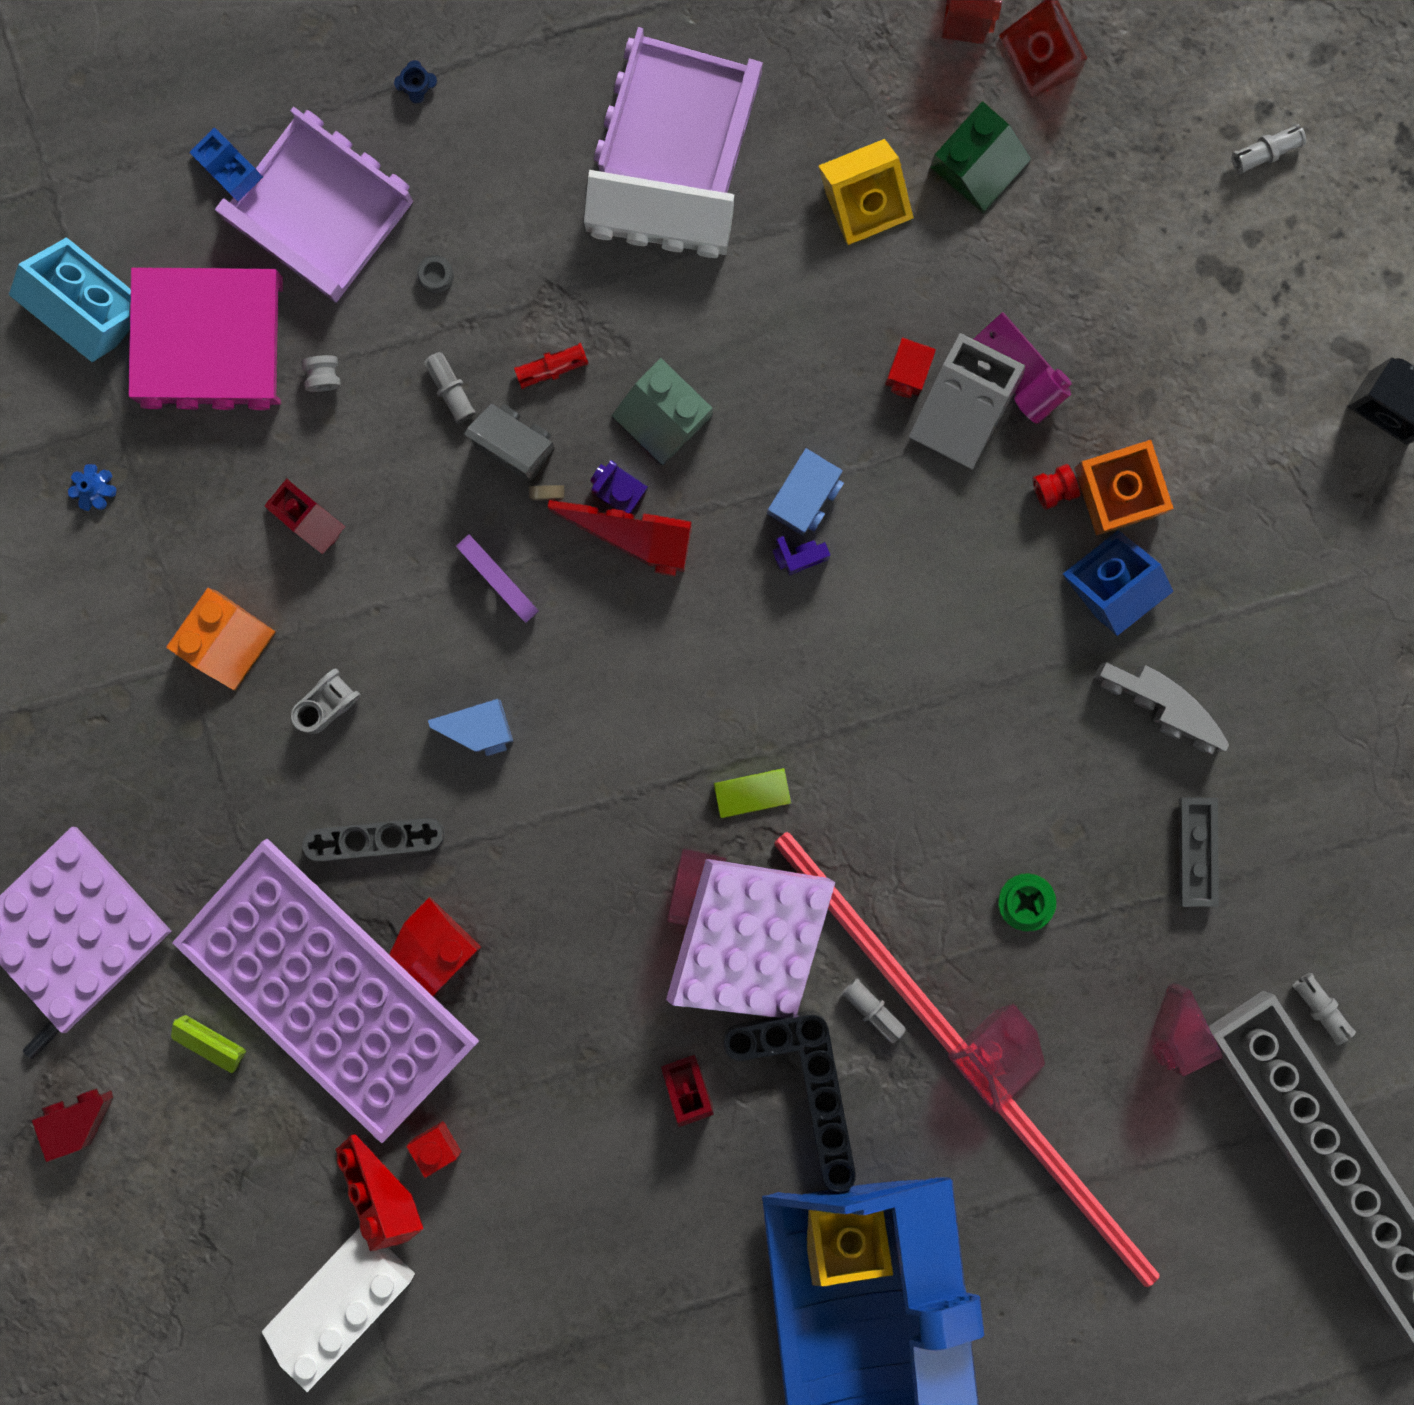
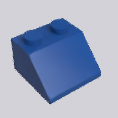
M1119 530L1063 573L1066 581L1094 616L1116 636L1173 592L1161 564Z

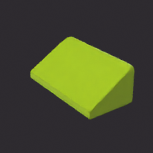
M784 768L713 783L721 818L791 804Z
M187 1015L175 1019L172 1024L171 1038L230 1073L235 1072L246 1053L243 1047Z

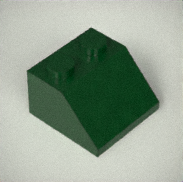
M982 101L934 154L930 167L984 213L1030 162L1031 158L1011 126Z

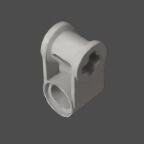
M337 668L331 670L320 679L313 689L292 709L291 720L298 730L308 734H317L323 731L333 720L347 711L360 698L361 694L358 691H352L339 677L340 672ZM332 687L342 696L341 698L332 690ZM314 707L318 711V721L315 725L306 727L302 723V713L307 708Z

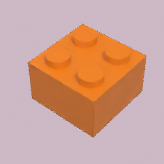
M1152 440L1084 460L1074 467L1096 536L1166 514L1174 509Z

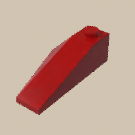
M549 500L548 509L550 512L639 561L655 567V573L675 577L677 571H685L692 533L691 521L643 513L641 520L634 519L635 515L626 513L623 510L611 509L606 510V513H599V509L592 506Z
M429 897L405 921L389 955L434 997L481 946Z

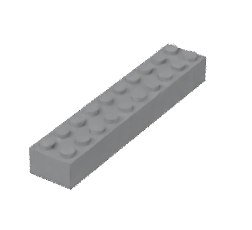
M1262 991L1203 1029V1031L1401 1335L1414 1345V1208L1276 996Z

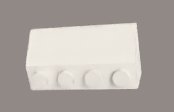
M589 170L584 224L586 232H591L592 237L601 240H612L613 236L627 238V243L637 246H647L648 242L662 244L663 249L672 252H682L683 248L697 250L698 255L707 258H718L719 254H727L734 212V194Z
M359 1227L262 1330V1334L280 1367L308 1392L409 1285L415 1273L388 1247L370 1252L367 1241L362 1237Z

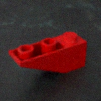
M356 1134L350 1135L335 1149L338 1167L343 1171L349 1188L348 1196L350 1202L355 1206L360 1221L361 1235L367 1241L370 1252L406 1243L424 1229L412 1194Z

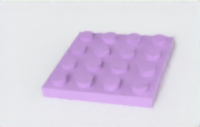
M71 827L0 895V965L61 1033H67L172 932L77 827Z
M706 859L666 1000L673 1006L779 1018L796 1015L835 882L825 877Z

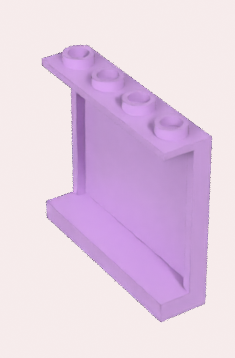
M638 27L635 39L629 37L626 44L624 59L628 60L625 73L619 71L617 75L614 93L618 94L615 107L609 105L604 121V127L608 128L605 141L599 140L596 147L594 161L598 162L599 171L728 193L761 79L763 62L749 59L747 65L729 61L645 37L643 28Z
M293 106L290 111L294 119L256 167V170L263 178L241 200L237 202L233 198L228 202L223 198L215 210L226 222L337 303L411 206L413 200L407 191L410 188L409 185L395 174H392L390 177L386 176L379 170L381 165L365 152L359 156L350 149L353 144L342 134L335 131L331 135L322 128L324 123L309 110H306L303 114Z

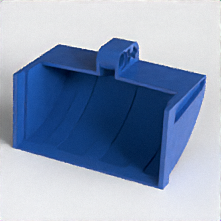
M936 1177L856 1185L845 1192L824 1190L803 1195L777 1192L762 1196L786 1405H979L972 1341L980 1339L985 1335L981 1300L979 1295L967 1293L965 1289L954 1186L951 1178ZM808 1210L868 1215L883 1211L893 1275L828 1286L812 1285L807 1252Z

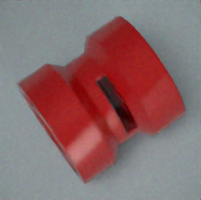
M1068 464L1057 467L1054 474L1047 475L1042 473L1032 478L1035 493L1044 510L1057 506L1058 501H1061L1062 498L1071 501L1080 497L1078 482Z

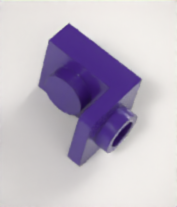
M610 460L606 467L601 464L590 480V483L593 484L591 491L594 496L612 508L623 510L630 514L648 490V486L619 468L612 460Z
M784 536L776 539L778 548L772 550L779 569L786 568L789 576L828 561L831 556L826 543L817 545L815 540L796 547L797 554L791 555Z

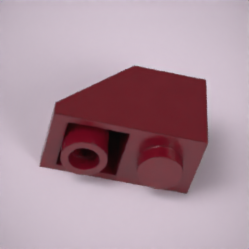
M96 1088L77 1095L78 1102L65 1107L64 1102L60 1101L41 1108L43 1115L32 1120L46 1162L79 1151L92 1143L113 1099L112 1091L99 1095Z

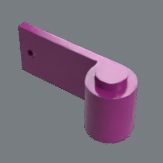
M1004 312L998 315L973 338L989 348L1025 365L1024 376L1015 391L1016 396L1014 399L1020 410L1032 422L1039 424L1071 396L1069 387L1072 383L1060 369L1054 371Z

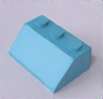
M67 237L18 264L9 296L91 362L116 348L130 331L131 289Z

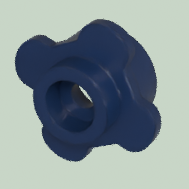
M413 60L402 69L400 76L395 78L394 85L398 91H404L408 94L412 103L418 104L423 102L424 95L430 88L436 87L437 78L433 73H427L419 61ZM414 79L419 80L417 85L412 84Z

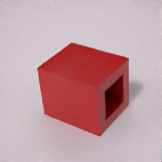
M902 337L885 385L892 387V393L905 398H911L912 394L919 396L936 349Z
M444 1121L416 1136L406 1146L424 1178L456 1160L462 1152Z

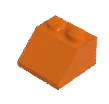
M207 588L166 648L196 669L235 691L276 631L218 591Z

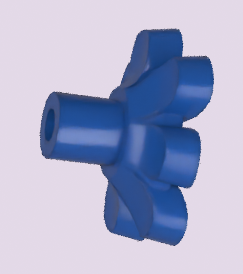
M95 464L85 465L84 474L76 471L71 476L72 481L76 484L68 489V495L72 499L79 498L78 505L84 511H89L92 504L98 510H102L107 506L104 497H114L116 495V487L107 485V482L112 479L111 472L109 470H102L97 473V466Z

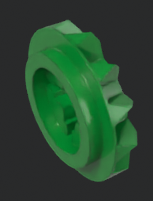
M1021 873L1008 879L999 891L998 908L1004 921L1013 928L1021 931H1035L1044 927L1052 919L1056 910V895L1052 886L1044 878L1035 874ZM1017 890L1027 896L1039 892L1032 901L1037 912L1036 915L1026 908L1015 913V910L1021 903L1019 894L1016 892Z

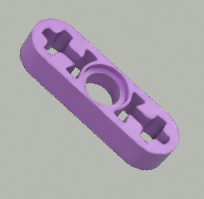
M470 534L456 545L461 553L525 623L539 612Z

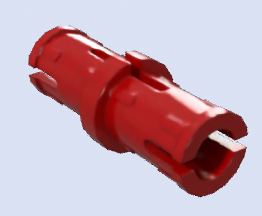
M578 343V345L554 354H550V351L543 353V358L519 367L516 366L514 370L521 389H525V387L552 378L553 381L557 380L560 374L589 365L582 344Z

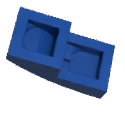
M215 127L189 152L237 202L263 178L256 168Z

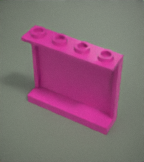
M131 268L129 398L140 403V407L144 409H162V404H176L178 409L195 410L198 409V404H212L213 409L233 410L234 404H248V409L270 410V405H281V399L276 396L278 291L283 292V277L276 269Z

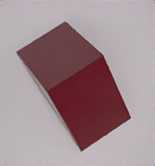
M695 1055L661 1066L679 1127L714 1115V1106Z

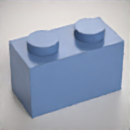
M805 448L768 508L767 514L804 536L808 529L814 532L825 515L820 508L827 498L834 501L844 482L839 480L843 470Z

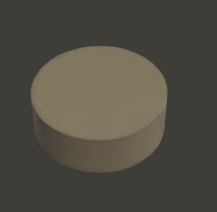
M564 485L528 486L529 499L531 501L563 500L565 498Z

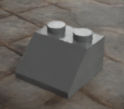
M490 404L464 432L465 437L473 447L532 484L555 448L553 443L549 441L551 434L534 423L530 428L518 421L521 415L504 404L500 409Z

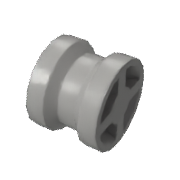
M313 356L301 361L302 369L307 373V380L304 382L306 391L323 392L341 387L340 378L336 376L335 368L338 366L336 356Z

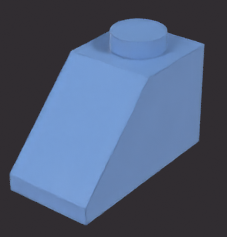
M499 699L428 720L430 728L476 752L485 751L486 756L506 751L505 744L513 742L503 705Z

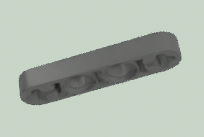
M434 818L320 828L312 830L305 835L302 848L305 855L313 861L427 851L435 849L442 844L445 830L443 825ZM426 823L429 824L430 829L437 830V837L431 838V844H426L424 838L411 839L414 847H408L409 833L406 825H412L411 832L424 830V824ZM389 827H395L402 835L401 843L395 848L387 847L382 841V834ZM352 831H359L365 836L366 844L361 851L354 852L346 844V838ZM334 832H340L338 844L342 854H336L337 847L323 849V855H319L318 849L311 848V842L317 841V835H321L324 841L336 840Z

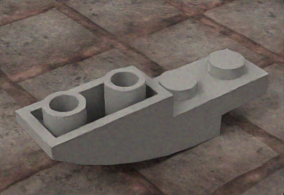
M1107 662L1099 665L1094 678L1102 681L1100 687L1116 695H1121L1122 691L1134 696L1133 702L1145 709L1153 711L1157 707L1158 710L1153 721L1162 725L1160 728L1162 733L1175 739H1180L1181 735L1194 740L1192 745L1194 748L1213 755L1214 751H1227L1229 744L1210 714L1194 697L1174 681L1147 665L1138 667L1135 675Z

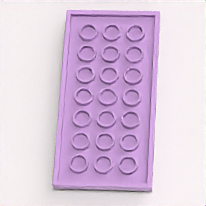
M268 839L258 845L172 942L381 1143L395 1131L479 1042L470 1031Z

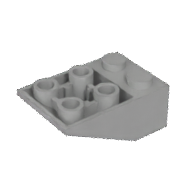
M960 333L934 382L909 438L973 470L1024 376L1025 365Z

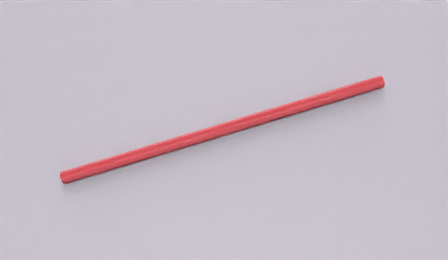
M784 833L774 842L775 847L797 873L827 878L790 833ZM834 887L828 910L1143 1286L1149 1287L1153 1285L1160 1277L1156 1269Z

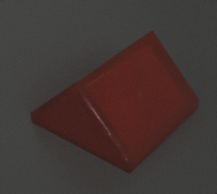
M1044 0L999 34L1030 98H1034L1079 76L1088 59L1058 0Z

